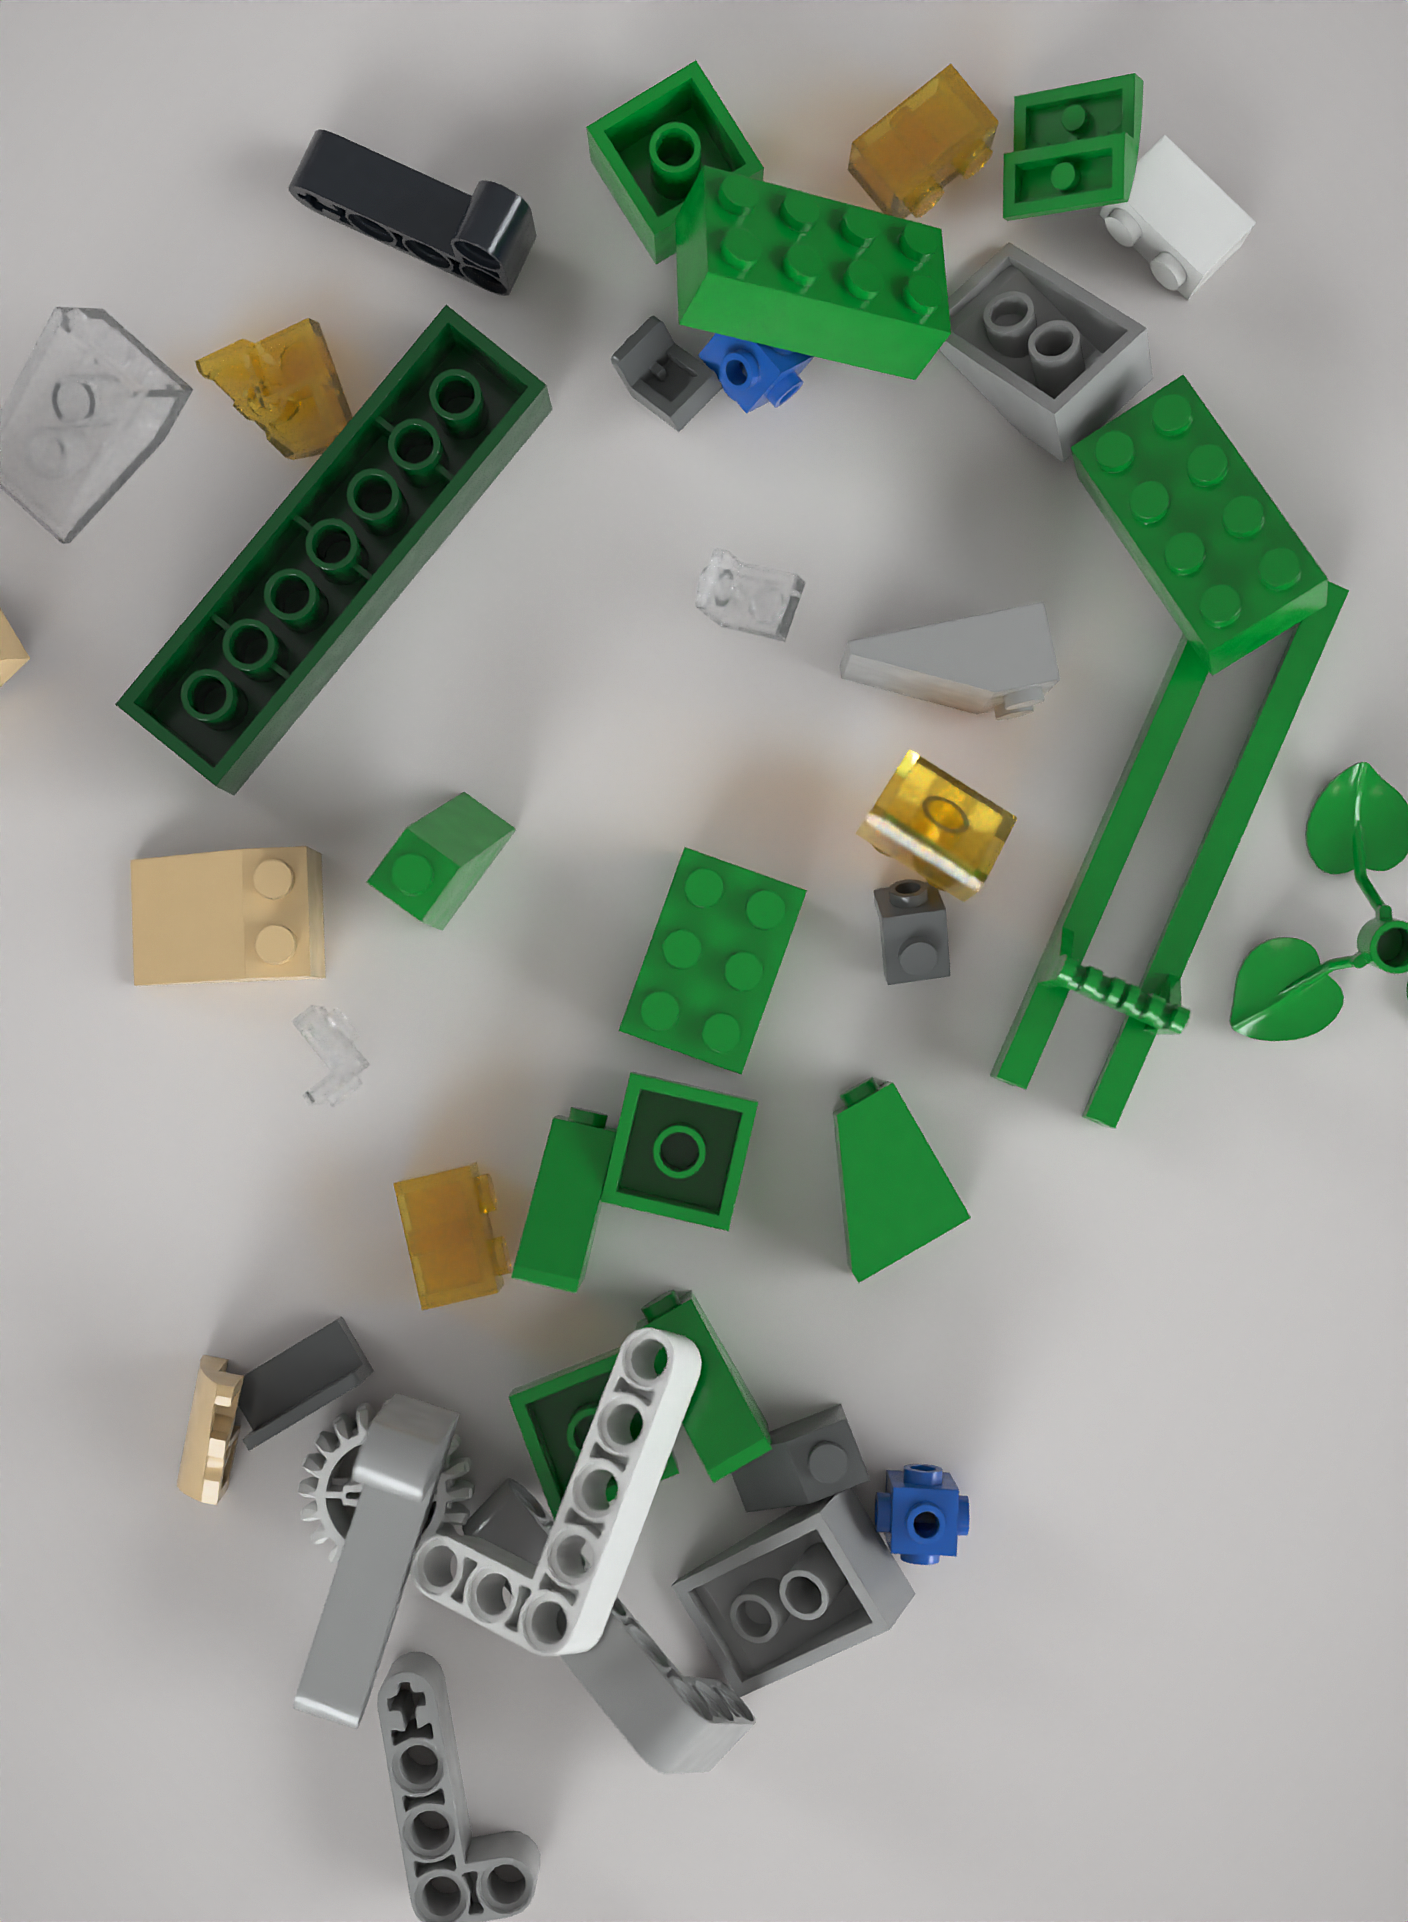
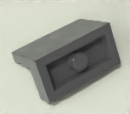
M342 1316L243 1375L238 1406L253 1430L242 1439L248 1451L360 1385L374 1371Z

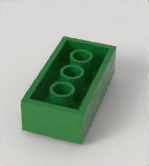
M703 165L675 219L678 324L916 380L951 334L942 229Z
M1184 374L1070 447L1079 480L1212 676L1327 605L1328 578Z

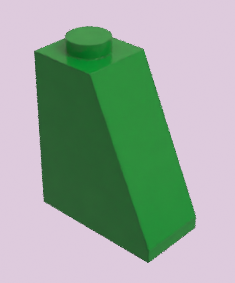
M463 792L406 827L366 883L420 922L443 931L516 829L469 794Z
M873 1077L842 1093L840 1098L845 1106L833 1112L847 1264L858 1283L971 1219L894 1083L886 1081L878 1086Z
M571 1107L569 1117L560 1115L553 1117L511 1278L568 1292H578L586 1275L602 1202H600L617 1132L616 1128L606 1126L607 1114Z
M671 1290L643 1306L641 1311L645 1318L637 1322L635 1331L643 1328H653L682 1335L694 1342L700 1352L702 1362L700 1376L682 1424L712 1482L715 1483L771 1450L768 1422L693 1292L690 1291L678 1298L676 1292ZM665 1347L658 1351L654 1359V1370L657 1376H660L667 1367L668 1356Z

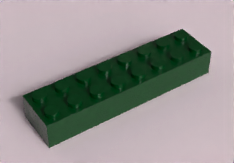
M446 304L115 705L213 785L235 796L553 410L547 385Z

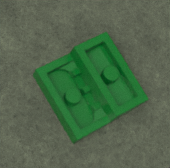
M1136 73L1014 96L1013 152L1004 153L1003 219L1012 221L1128 202L1137 165L1143 108L1144 81Z

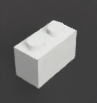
M1166 135L1137 162L1128 202L1103 206L1099 213L1105 220L1108 232L1118 243L1125 247L1132 246L1150 263L1151 272L1160 284L1169 290H1178L1187 300L1241 247L1256 224L1235 201Z

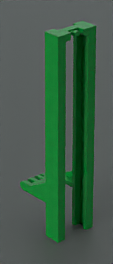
M1328 581L1327 605L1296 624L1139 986L1125 983L1120 978L1105 976L1103 971L1092 966L1085 967L1081 963L1209 673L1185 635L1182 634L989 1076L1011 1086H1017L1024 1090L1027 1089L1067 995L1072 990L1126 1014L1082 1115L1083 1118L1101 1126L1112 1129L1116 1128L1155 1036L1181 1034L1188 1023L1191 1010L1182 1006V974L1349 592L1348 589Z

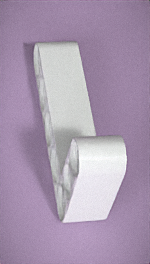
M653 1328L636 1330L627 1337L616 1359L538 1566L480 1537L471 1535H435L427 1537L422 1541L413 1553L411 1573L417 1589L425 1596L535 1654L543 1656L574 1654L588 1651L595 1646L604 1631L700 1376L702 1362L700 1352L695 1343L685 1336ZM665 1347L668 1356L667 1367L657 1377L654 1371V1359L658 1351ZM639 1411L643 1419V1428L638 1439L633 1441L630 1435V1422L634 1414ZM614 1475L618 1485V1494L615 1502L610 1506L606 1500L605 1490L609 1479ZM588 1540L592 1547L593 1559L590 1568L586 1572L582 1565L581 1552ZM455 1554L457 1558L458 1568L456 1576L453 1579L450 1570V1563L453 1555ZM507 1580L512 1591L508 1607L503 1602L502 1595L503 1587ZM561 1607H563L567 1615L568 1622L563 1637H561L557 1630L556 1624L557 1614Z

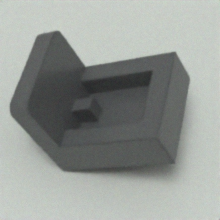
M655 316L648 318L611 357L613 366L631 396L678 432L723 388L716 373L675 344L664 322Z
M906 879L897 881L890 887L874 890V903L880 922L883 968L887 984L893 985L950 977L946 908L936 883Z

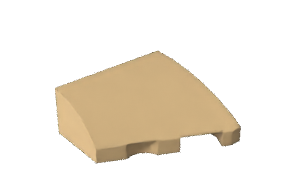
M203 1355L199 1364L177 1478V1487L185 1495L197 1501L217 1505L228 1489L241 1427L235 1426L234 1421L244 1376L226 1373L229 1359Z

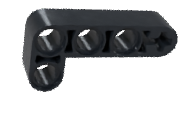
M319 129L315 131L288 187L289 192L295 199L314 212L497 295H510L537 236L530 206L522 197L505 186L492 181L482 180L479 181L471 196L327 130Z

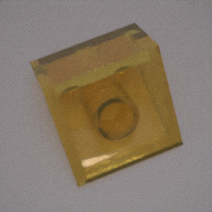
M909 749L855 834L871 843L881 854L895 858L925 877L927 882L936 889L947 891L962 902H965L977 894L985 884L1018 817Z

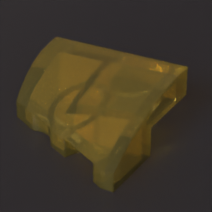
M310 318L293 324L256 343L242 338L195 361L198 372L204 378L213 380L235 402L233 406L247 420L255 422L266 432L267 440L285 458L295 460L323 454L353 418L320 324Z

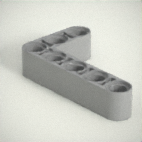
M395 1393L371 1422L357 1458L352 1480L363 1484L362 1491L293 1704L294 1709L356 1729L359 1727L409 1577L413 1553L419 1545L460 1413Z
M508 1478L468 1519L467 1523L462 1525L464 1535L483 1538L538 1566L554 1520L525 1487L517 1481ZM581 1553L582 1565L587 1572L591 1564ZM507 1580L504 1586L512 1595L511 1586ZM617 1596L597 1644L585 1652L559 1655L633 1749L646 1763L660 1773L709 1772L756 1723L755 1717L744 1701L738 1698L735 1692L722 1681L711 1678L683 1676ZM563 1607L560 1608L556 1619L557 1630L561 1637L564 1636L568 1624L567 1615Z

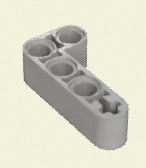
M409 1652L404 1654L392 1664L378 1693L377 1708L410 1900L414 1913L421 1922H485L512 1917L523 1912L530 1905L535 1894L540 1869L538 1847L528 1835L519 1831H505L472 1837L444 1673L441 1665L426 1653ZM403 1682H410L413 1692H423L416 1707V1718L412 1720L410 1718L414 1711L413 1697L410 1690H399ZM414 1745H424L436 1754L438 1761L431 1765L418 1764L410 1757L407 1749ZM425 1811H436L447 1819L449 1825L442 1829H432L421 1821L419 1814ZM500 1865H512L517 1867L524 1877L515 1882H507L498 1877L494 1868ZM438 1876L448 1877L454 1880L460 1890L454 1893L440 1892L432 1885L431 1879Z

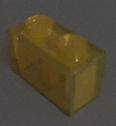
M949 64L852 142L848 171L884 214L905 219L912 213L915 218H919L937 204L943 196V188L959 175L963 179L970 178L989 161L993 154L991 146L999 121L953 65Z
M477 1162L403 1178L393 1183L422 1311L499 1293L505 1285L503 1275L511 1274L512 1268L504 1236L494 1238L489 1212L497 1211V1199L490 1174L480 1175Z

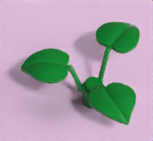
M1358 762L1348 767L1332 779L1322 790L1309 813L1305 837L1309 855L1321 871L1337 875L1354 870L1355 880L1374 909L1376 918L1366 922L1360 929L1357 937V953L1350 956L1333 958L1320 964L1319 955L1312 945L1294 937L1268 939L1252 949L1242 961L1235 981L1229 1023L1237 1033L1262 1041H1289L1311 1036L1329 1026L1337 1017L1344 1004L1343 991L1338 983L1328 976L1329 973L1352 967L1360 969L1367 964L1392 974L1408 972V922L1392 917L1391 907L1384 903L1369 880L1366 869L1373 871L1390 870L1401 863L1408 854V803L1367 762ZM1407 983V990H1406L1407 999H1408V983Z

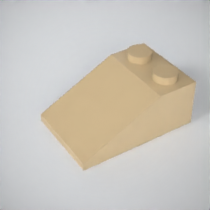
M307 846L234 849L130 860L134 986L326 978L322 853Z

